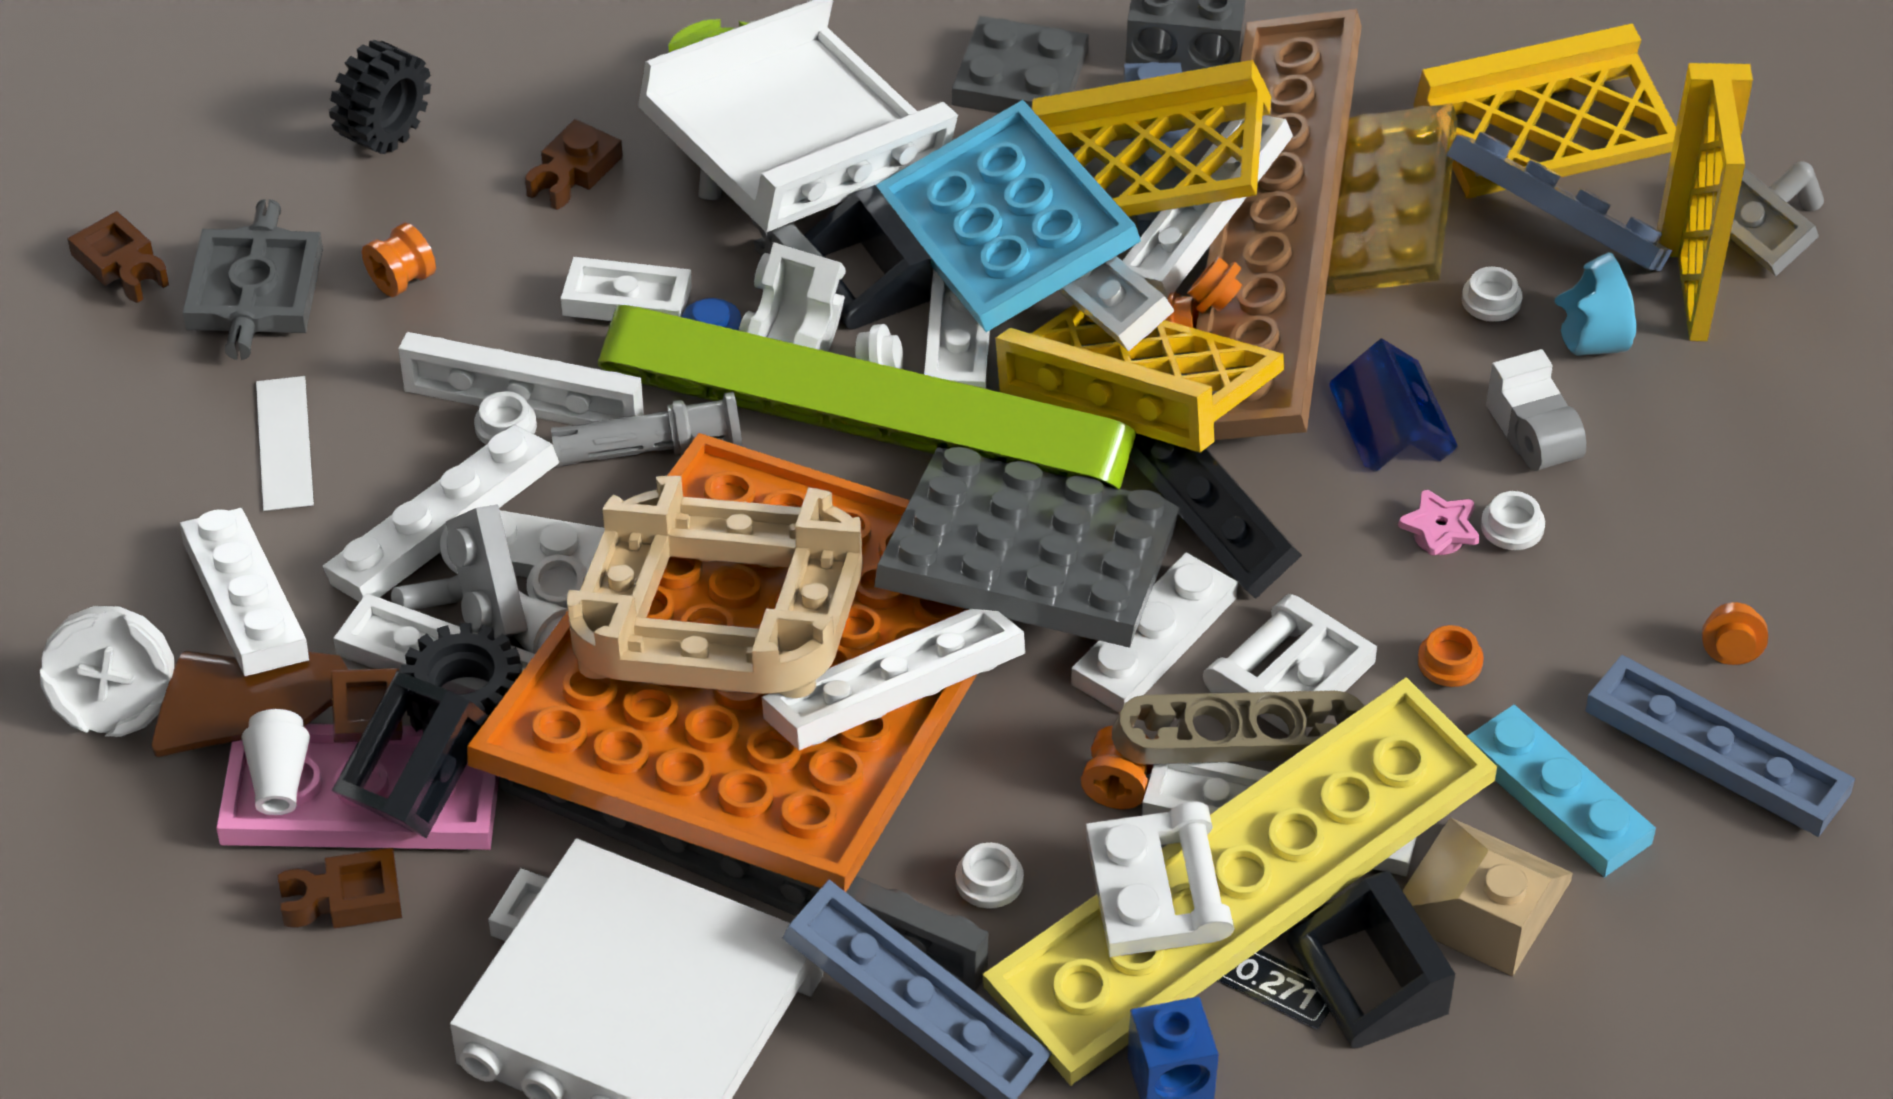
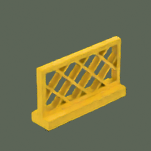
M1633 23L1422 69L1413 104L1421 123L1430 121L1445 154L1448 153L1457 135L1476 140L1479 132L1485 133L1487 127L1491 124L1519 136L1513 148L1506 156L1508 159L1525 168L1529 160L1532 159L1519 153L1526 140H1529L1556 152L1552 160L1537 163L1551 169L1561 177L1670 153L1676 130L1675 124L1638 55L1642 40ZM1629 77L1636 92L1633 98H1629L1603 87V84L1607 81ZM1572 90L1587 98L1581 109L1577 110L1550 97L1553 93ZM1518 101L1534 108L1528 121L1525 122L1499 111V106ZM1594 101L1624 112L1617 126L1587 114ZM1542 112L1572 124L1565 138L1535 126ZM1466 113L1480 119L1481 122L1475 133L1472 134L1451 125L1448 117ZM1633 116L1654 125L1659 135L1643 138L1626 131L1625 128ZM1579 128L1607 139L1609 142L1605 148L1590 150L1572 142ZM1447 156L1467 199L1506 190L1483 176L1476 177L1473 170Z
M1253 60L1034 98L1032 101V110L1067 149L1081 147L1073 156L1083 167L1095 157L1107 165L1094 177L1104 190L1120 175L1132 183L1119 197L1112 198L1127 216L1257 195L1262 116L1270 114L1271 94ZM1245 119V122L1227 139L1215 131L1223 122ZM1192 128L1171 148L1159 140L1166 132ZM1136 137L1116 157L1104 150L1112 141ZM1206 138L1218 147L1196 167L1186 160L1185 157ZM1149 148H1152L1162 157L1140 176L1129 168ZM1231 157L1241 163L1240 177L1219 181L1210 177ZM1175 166L1188 174L1174 188L1159 190L1155 187Z
M1688 63L1657 230L1662 232L1658 243L1672 250L1669 257H1677L1689 341H1708L1745 168L1741 134L1753 82L1750 64Z
M1074 304L1031 334L1009 328L995 337L1000 392L1114 419L1130 426L1137 434L1197 452H1202L1215 442L1214 422L1284 371L1283 353L1166 320L1161 322L1146 338L1142 339L1128 351L1097 324L1081 326L1087 321L1095 322ZM1104 343V344H1097V345L1081 346V345H1088V344ZM1197 352V353H1189V354H1182V355H1174V354H1179V353ZM1155 356H1163V357H1158V358H1150V359H1142V360H1134V361H1131L1132 359L1155 357ZM1247 366L1246 368L1225 370L1226 368ZM1210 370H1213V372H1207V373H1199V374H1191V375H1183V376L1181 375V374H1186V373H1194V372H1202V371H1210Z

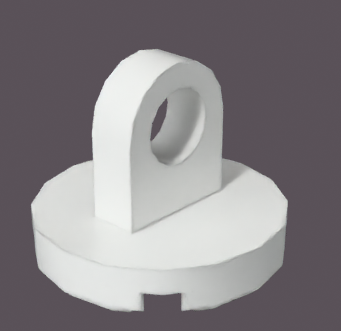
M92 606L70 615L48 638L42 653L40 684L52 710L71 727L86 733L92 730L97 733H106L105 736L122 737L145 728L160 713L168 683L172 678L175 668L174 656L164 635L144 616L118 606Z

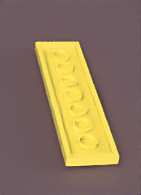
M1406 677L1210 814L1213 828L1207 836L1221 902L1230 908L1234 931L1229 937L1212 943L1109 957L1098 895L1096 894L983 973V987L1017 1026L1051 1052L1048 1061L1070 1085H1073L1128 1045L1130 1009L1195 997L1494 782L1497 766ZM1181 842L1167 844L1162 848L1175 915L1188 914L1194 910V904Z

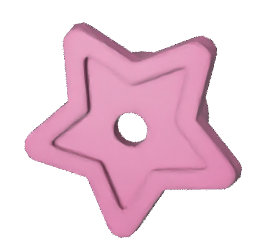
M1424 490L1420 496L1419 509L1402 516L1398 522L1399 528L1414 533L1416 543L1430 555L1451 554L1460 549L1463 544L1476 545L1479 543V534L1468 521L1475 508L1474 502L1470 499L1445 501L1430 490ZM1436 522H1442V523H1446V524H1445V525H1439V524H1437Z

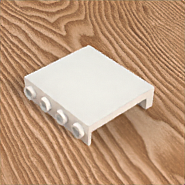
M812 0L796 5L793 8L757 21H752L744 26L706 38L692 45L659 55L645 63L638 107L765 232L841 203L854 192L879 184L951 142L958 115L946 103L941 102L917 112L827 28L833 0Z
M576 838L451 1021L450 1026L456 1063L479 1080L487 1082L497 1080L523 1091L530 1099H732L796 993L800 992L811 997L823 977V970L782 939L790 924L789 922Z

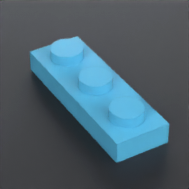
M1515 704L1467 735L1497 766L1495 781L1604 878L1653 843L1656 827Z

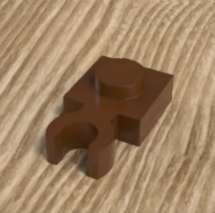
M574 119L541 151L542 164L532 168L525 177L527 197L533 199L541 190L551 188L549 190L551 208L558 210L564 207L571 199V188L575 184L590 190L623 157L622 140Z
M118 211L67 238L72 257L104 286L120 278L125 296L133 302L139 303L144 300L140 285L142 280H154L162 288L169 286L165 263L159 257L154 256L151 241Z
M393 848L326 857V874L314 875L303 869H291L277 875L281 898L296 895L303 896L296 901L280 903L283 923L286 927L306 926L315 921L320 914L331 913L334 929L403 918Z

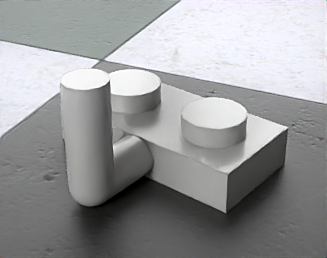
M1804 161L1795 163L1770 187L1766 186L1744 168L1730 239L1775 277L1819 237L1815 225L1788 204L1796 194L1802 208L1806 211H1816L1824 203V197L1813 167Z
M498 504L477 507L446 521L448 530L447 552L451 562L457 568L458 575L446 579L395 587L391 593L392 603L412 610L462 601L461 608L465 623H471L472 631L479 633L482 625L493 628L495 639L502 633L511 638L528 631Z

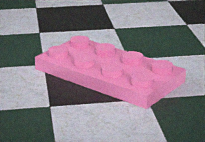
M307 724L304 726L310 734V740L297 790V806L295 810L284 815H267L255 808V792L242 740L232 742L216 828L220 845L491 850L499 776L470 767L468 763L426 839L332 791L358 743H334L333 724ZM403 726L402 739L389 741L364 787L365 790L387 799L389 798L423 735V729L416 732L412 726Z

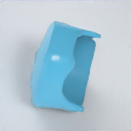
M1608 252L1586 263L1583 267L1585 269L1579 282L1573 288L1559 294L1554 300L1567 313V318L1561 326V334L1568 349L1576 356L1626 352L1631 348L1633 339L1636 336V318L1632 293L1619 262L1613 253Z

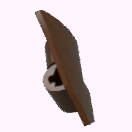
M184 651L177 660L161 705L152 741L154 755L162 757L207 746L242 740L243 732L249 727V719L254 714L264 710L282 709L292 711L303 719L304 727L332 706V670H348L340 655L308 651V661L244 677L236 657Z

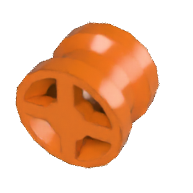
M406 222L393 228L390 238L385 241L375 239L362 248V259L368 274L377 287L390 297H395L406 291L408 282L412 279L424 280L436 271L435 258L426 239L419 230Z
M1106 726L1099 730L1094 737L1091 746L1093 759L1089 760L1083 769L1080 778L1081 787L1087 796L1101 805L1121 810L1131 809L1142 803L1148 786V778L1146 776L1151 774L1154 764L1134 763L1123 757L1115 748L1112 740L1113 726Z

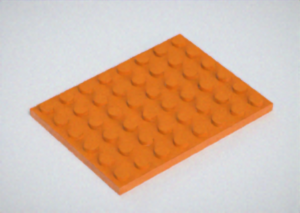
M698 433L667 475L681 476L683 497L802 507L808 487L832 492L833 506L845 511L852 518L860 517L863 570L836 656L829 668L969 610L874 587L877 565L910 502L908 499ZM670 556L646 618L759 629L766 608L775 609L789 567L769 568L757 564L725 561L704 562L693 558ZM567 611L467 746L468 766L818 888H822L828 880H831L847 892L977 674L948 686L934 695L925 696L890 711L878 719L869 720L834 735L820 744L798 750L764 719L762 696L767 694L737 691L723 692L716 689L655 685L652 683L611 678L591 679L585 677L579 671L578 659L572 649Z

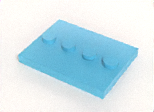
M1024 100L1014 104L876 185L931 257V267L985 332L997 327L1141 242L1134 222Z

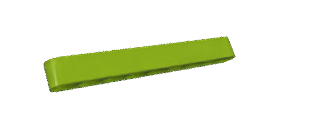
M631 305L616 306L598 360V366L602 370L640 377L641 384L712 401L723 400L725 393L734 392L737 407L932 454L935 453L937 447L947 449L954 447L968 448L977 452L981 457L1007 463L1016 461L1028 462L1038 466L1042 471L1066 477H1092L1103 485L1114 487L1118 490L1121 487L1136 436L1135 430L1130 426L1107 417Z

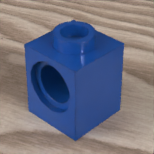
M1200 996L1130 1009L1127 1059L1140 1099H1214L1219 1053Z

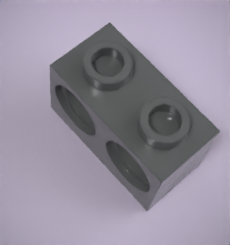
M1131 0L1127 20L1125 64L1150 62L1181 63L1182 72L1240 62L1246 0Z

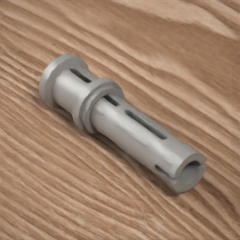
M734 392L725 393L723 400L685 405L682 400L673 401V404L667 405L668 411L655 412L653 414L602 420L575 426L552 427L553 447L559 460V464L556 466L563 467L565 465L578 464L579 462L598 461L674 449V454L681 453L682 456L698 433L742 446Z

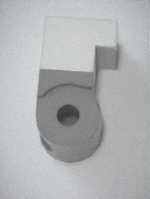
M1543 349L1492 363L1486 401L1488 410L1516 453L1521 455L1527 466L1533 471L1584 457L1586 452V436L1582 421L1575 409L1567 405L1551 379L1553 365Z

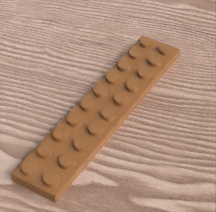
M1357 9L1251 21L1246 24L1240 62L1254 61L1271 94L1270 114L1265 116L1286 119L1293 137L1259 180L1257 195L1246 197L1211 243L1206 268L1218 256L1229 265L1235 261L1241 267L1235 278L1243 285L1220 312L1212 306L1204 313L1199 312L1196 329L1283 353L1284 371L1214 422V440L1307 432L1362 27ZM1247 366L1226 368L1225 370L1246 368ZM1213 370L1189 373V375L1213 372Z

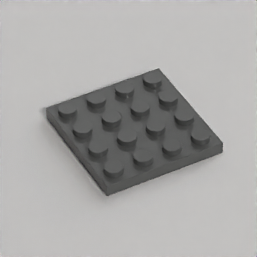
M937 447L877 565L874 587L965 609L999 611L1011 620L1130 648L1177 525L1179 507L1164 499L1161 495L1148 490H1135L1132 492L1123 489L1118 490L1114 487L1103 485L1097 479L1088 476L1066 477L1042 471L1038 466L1028 462L1016 461L1007 463L981 457L977 452L968 448L954 447L947 449Z

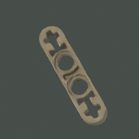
M1336 690L1141 695L1133 697L1124 704L1112 727V740L1115 748L1123 757L1140 764L1285 761L1336 727L1335 724L1324 723L1328 715L1334 716L1338 725L1365 705L1357 697L1347 692ZM1266 713L1280 717L1288 726L1289 736L1284 739L1270 738L1259 729L1257 717ZM1201 715L1212 716L1223 725L1226 737L1218 741L1207 740L1201 737L1195 731L1193 718ZM1177 718V726L1170 727L1173 719ZM1137 720H1143L1147 730L1157 731L1153 740L1146 739L1143 729L1133 728ZM1306 727H1313L1308 736H1306Z

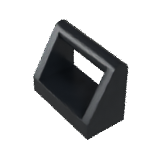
M876 185L854 192L804 234L824 258H826L825 255L861 243L885 274L857 298L854 297L843 280H839L835 294L845 296L840 318L849 329L860 328L931 301V257Z
M397 671L332 791L427 839L468 763L467 746L489 716L470 700L456 693ZM413 697H416L437 707L389 798L387 799L365 790L364 787L410 702Z
M1389 870L1363 879L1293 929L1286 938L1289 946L1353 1048L1367 1046L1449 1014L1456 974ZM1363 930L1367 932L1401 986L1399 991L1366 1014L1363 1013L1323 948V945Z

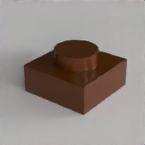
M399 668L332 670L331 699L334 743L359 741ZM402 719L390 741L402 739Z

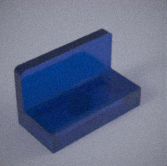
M1380 338L1330 381L1329 387L1364 466L1371 471L1377 472L1410 444L1440 462L1459 447L1419 361L1383 338Z

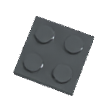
M979 16L952 87V105L1001 113L1021 100H1024L1032 109L1034 98L1074 92L1088 53L1089 34L1015 22L1003 18Z

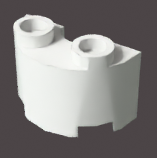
M773 242L770 254H763L755 273L754 285L756 288L763 290L759 308L756 313L751 311L745 313L738 331L829 351L845 296L835 293L839 280L846 273L845 267L841 262Z

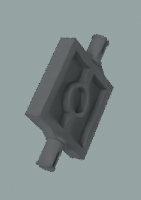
M265 199L258 201L254 221L251 226L236 229H202L184 304L183 317L186 330L229 331L224 351L227 356L234 360H237L239 351L241 360H245L250 356L255 332L306 333L323 252L321 233L289 231L277 227L281 207L276 201L269 199L268 207H266Z

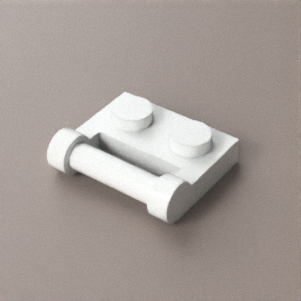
M1288 594L1273 606L1271 610L1272 617L1228 658L1220 657L1204 670L1203 680L1211 693L1331 690L1345 692L1375 664L1377 646L1302 598ZM1300 634L1302 635L1258 677L1250 673L1289 636L1297 637ZM1268 713L1259 715L1289 735L1288 726L1280 717Z
M1186 802L1175 806L1170 812L1086 824V838L1109 957L1221 941L1233 933L1234 925L1230 908L1221 902L1207 836L1213 827L1208 806L1204 803ZM1181 842L1194 910L1188 914L1175 915L1161 845Z

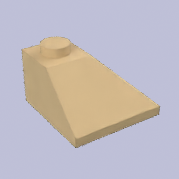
M1450 817L1406 884L1403 893L1435 941L1513 977L1569 886L1573 873Z

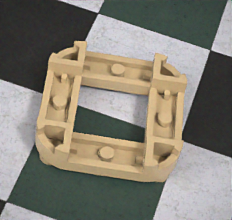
M681 476L656 477L657 490L635 495L625 501L616 495H612L602 509L604 532L580 591L569 590L567 595L572 649L578 659L579 671L582 675L591 679L611 678L652 683L655 685L716 689L723 692L779 693L787 698H802L815 690L816 679L822 676L834 661L862 574L860 517L852 518L845 511L833 506L832 492L808 487L802 507L683 497ZM670 556L693 558L704 562L725 561L757 564L769 568L789 567L775 609L766 608L759 629L646 618Z

